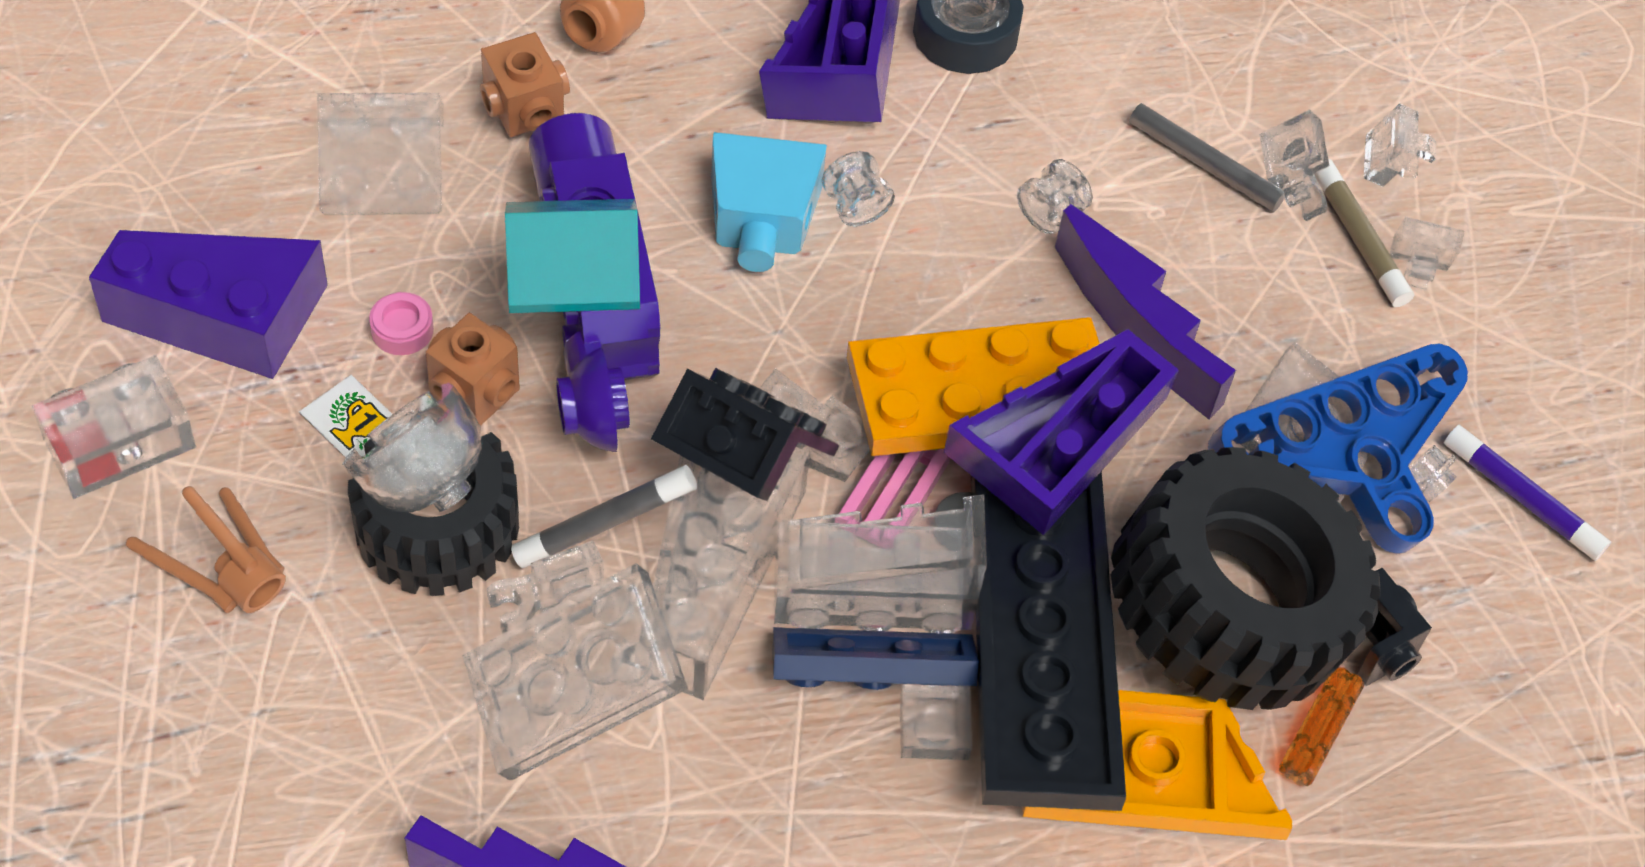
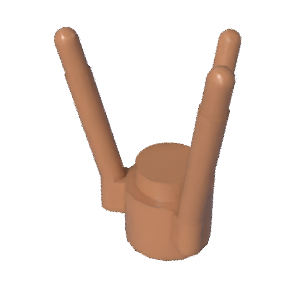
M187 486L182 490L183 497L226 549L214 566V570L219 575L218 584L137 537H129L126 541L129 549L210 596L226 613L231 612L237 605L246 613H253L262 609L279 594L286 582V576L283 574L284 566L269 552L242 505L228 487L221 488L219 496L247 545L238 541L192 486Z

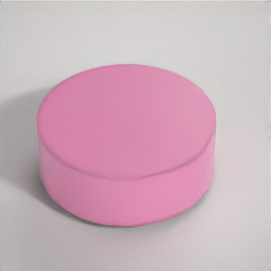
M407 292L392 293L378 300L370 311L369 322L372 339L381 350L389 354L409 355L423 349L433 336L434 326L431 308L418 295Z

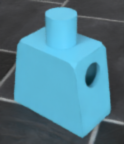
M714 132L711 184L716 242L722 247L739 248L737 260L741 267L752 272H764L771 269L774 265L775 252L796 254L802 250L822 191L827 145Z

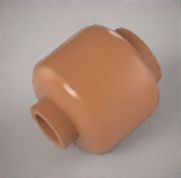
M561 0L560 17L564 29L572 41L586 50L596 53L607 52L614 49L640 28L645 17L644 0Z

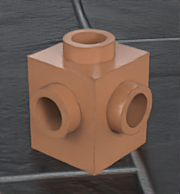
M536 32L481 48L483 83L480 84L481 98L488 115L491 118L499 116L509 137L535 131L536 128L547 120L564 115V95L570 93V84L566 70L560 60H551Z
M470 312L452 328L446 327L438 332L429 344L428 350L425 351L430 395L465 421L469 419L481 426L520 390L518 351L514 340L501 327L497 325L488 326Z

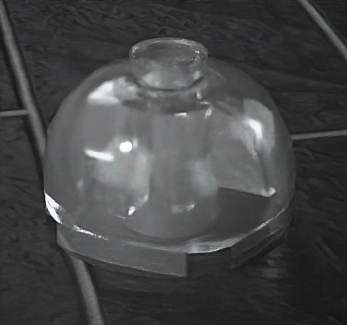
M446 383L442 385V399L436 401L430 391L420 395L388 417L367 435L375 446L363 458L353 448L342 464L355 482L374 501L395 512H415L434 504L437 510L442 512L459 502L472 488L466 478L477 467L483 445L480 424L470 406L454 385Z

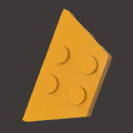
M1118 690L1126 785V800L1122 811L1023 806V817L1278 840H1287L1292 830L1291 816L1286 808L1279 810L1262 780L1266 772L1254 750L1243 742L1240 736V725L1225 699L1209 702L1200 697Z

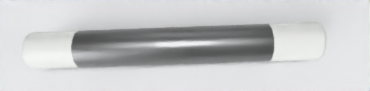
M687 465L679 467L513 544L511 547L513 557L519 567L526 568L696 490V479Z

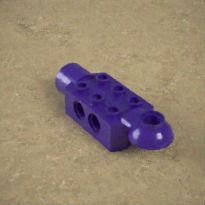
M585 113L564 114L547 120L532 133L529 139V152L539 201L635 200L625 153H616L611 128L601 118ZM639 214L640 309L563 312L565 325L562 326L563 355L568 377L556 378L557 400L564 435L577 433L590 445L611 452H617V430L629 428L630 425L629 405L624 380L660 374L659 341L661 327L659 304Z

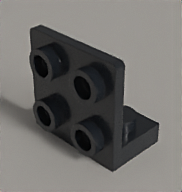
M716 367L710 378L687 368L651 437V440L756 498L767 502L798 442L833 457L840 446L822 436L827 426L826 423L795 407L788 406L775 399V396Z

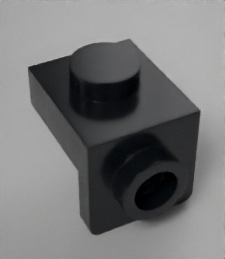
M1383 568L1376 570L1379 572L1381 596L1377 600L1378 614L1373 627L1365 634L1374 646L1370 649L1357 674V677L1365 686L1370 685L1385 675L1390 681H1394L1410 672L1421 661L1422 656L1419 650L1432 628L1417 610L1416 603L1411 594L1404 587L1396 585Z

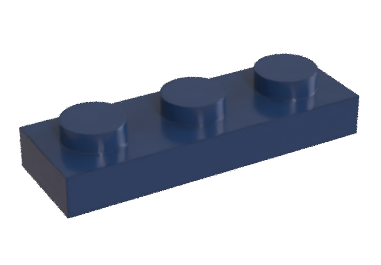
M773 627V679L786 680L795 686L816 687L824 684L825 681L853 682L855 685L865 689L879 690L888 688L892 684H920L922 687L936 692L953 691L959 686H977L979 659L973 634Z

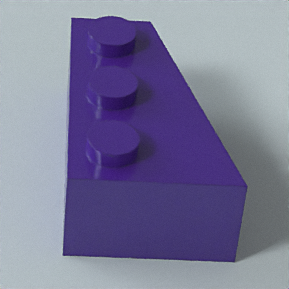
M809 0V4L799 20H791L784 31L785 41L774 59L767 58L759 70L767 119L882 122L900 0Z
M130 230L118 231L89 276L102 322L274 379L328 286L321 240Z
M1127 329L1058 366L1056 372L1023 389L1021 386L1004 395L1001 402L971 418L967 415L950 424L944 453L1044 535L1163 404L1169 395L1179 369Z

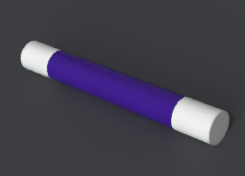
M1460 424L1445 439L1444 444L1594 561H1597L1610 546L1611 541Z

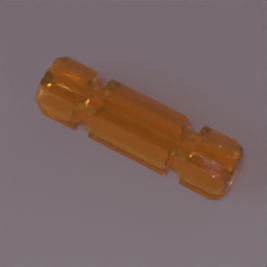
M1338 667L1325 681L1279 765V771L1284 778L1293 780L1297 785L1303 787L1313 783L1364 688V682L1359 675L1350 673L1346 668Z

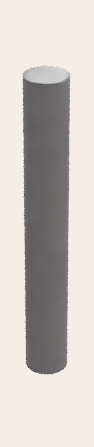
M1140 103L1133 111L1129 123L1270 211L1275 212L1282 204L1286 192L1143 103Z

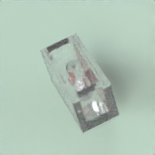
M157 355L137 363L122 365L108 375L76 388L60 390L49 399L32 405L44 443L73 499L196 448L187 410Z

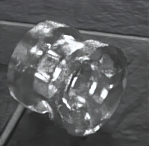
M857 151L838 158L829 165L822 176V186L830 198L837 200V213L841 221L847 226L858 227L876 221L890 209L895 199L894 191L889 182L878 177L880 173L879 165L874 156L869 152Z
M1063 159L1053 160L1042 169L1040 178H1030L1018 188L1017 192L1018 205L1023 215L1034 227L1046 234H1055L1059 231L1063 210L1070 204L1083 212L1091 205L1093 199L1092 189L1087 178L1079 168Z

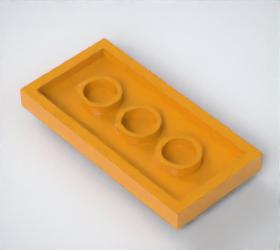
M1092 318L848 341L846 358L871 456L944 449L950 424L967 415L969 418L1001 402L1004 395L1021 386L1023 389L1056 372L1058 366L1099 345L1100 342Z

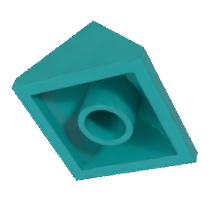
M634 199L506 202L505 231L509 313L640 309L638 214Z

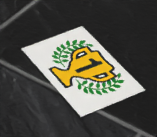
M352 375L299 411L352 464L356 456L365 457L364 444L372 436L384 439L386 437L385 427L396 421L402 427H405Z

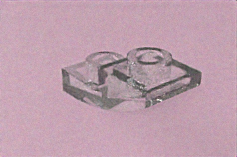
M775 368L759 388L775 396V399L788 406L795 407L826 423L827 426L822 436L840 445L833 457L798 442L790 458L820 473L846 482L870 451L862 417L833 395L825 405Z

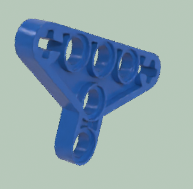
M1440 343L1430 344L1237 414L1227 420L1212 434L1208 441V450L1214 449L1217 453L1220 448L1233 447L1232 441L1236 444H1242L1253 440L1259 434L1261 443L1250 453L1246 451L1247 455H1253L1255 451H1265L1278 455L1279 463L1288 467L1296 463L1310 471L1311 473L1308 478L1319 486L1323 487L1327 484L1337 494L1349 495L1376 544L1391 553H1405L1426 539L1434 525L1431 508L1408 466L1465 387L1468 380V370L1465 361L1457 351ZM1426 370L1430 373L1438 371L1442 378L1437 377L1426 381L1421 386L1418 381V377ZM1377 380H1386L1395 386L1400 395V405H1391L1381 398L1376 388ZM1329 397L1339 398L1349 406L1353 415L1352 423L1346 424L1334 418L1328 407ZM1279 415L1291 416L1298 421L1304 432L1303 442L1292 441L1282 433L1278 424ZM1359 452L1370 453L1378 460L1382 468L1381 479L1371 478L1362 471L1358 463ZM1390 507L1402 510L1410 518L1412 523V534L1410 536L1400 534L1392 527L1388 518Z

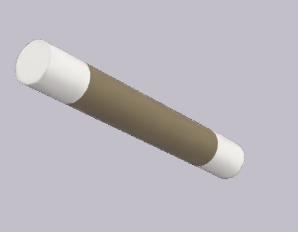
M1331 159L1319 161L1311 170L1313 176L1394 307L1406 305L1414 298V292Z

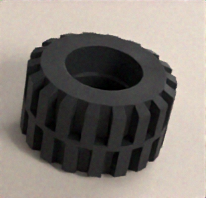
M425 414L411 416L412 424L402 427L396 421L385 427L386 437L384 439L372 436L364 444L365 457L356 456L351 466L353 479L348 480V497L357 546H360L362 558L369 568L377 566L380 579L390 585L398 578L401 581L402 591L416 594L420 586L429 587L430 596L445 595L444 587L456 585L459 592L473 588L472 578L478 575L486 581L496 573L495 560L506 562L512 553V540H517L519 507L517 477L514 474V462L509 451L502 452L501 440L492 432L481 436L480 424L469 419L462 425L455 424L454 415L440 414L438 421H426ZM433 492L451 493L467 500L459 509L437 517H422L411 514L403 509L413 499Z

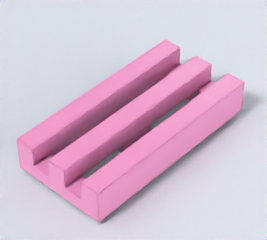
M944 449L902 453L905 456L863 524L856 522V519L897 454L875 456L838 514L835 529L892 557L949 464L950 457L944 453ZM921 462L927 465V468L886 535L877 532V528L917 463Z

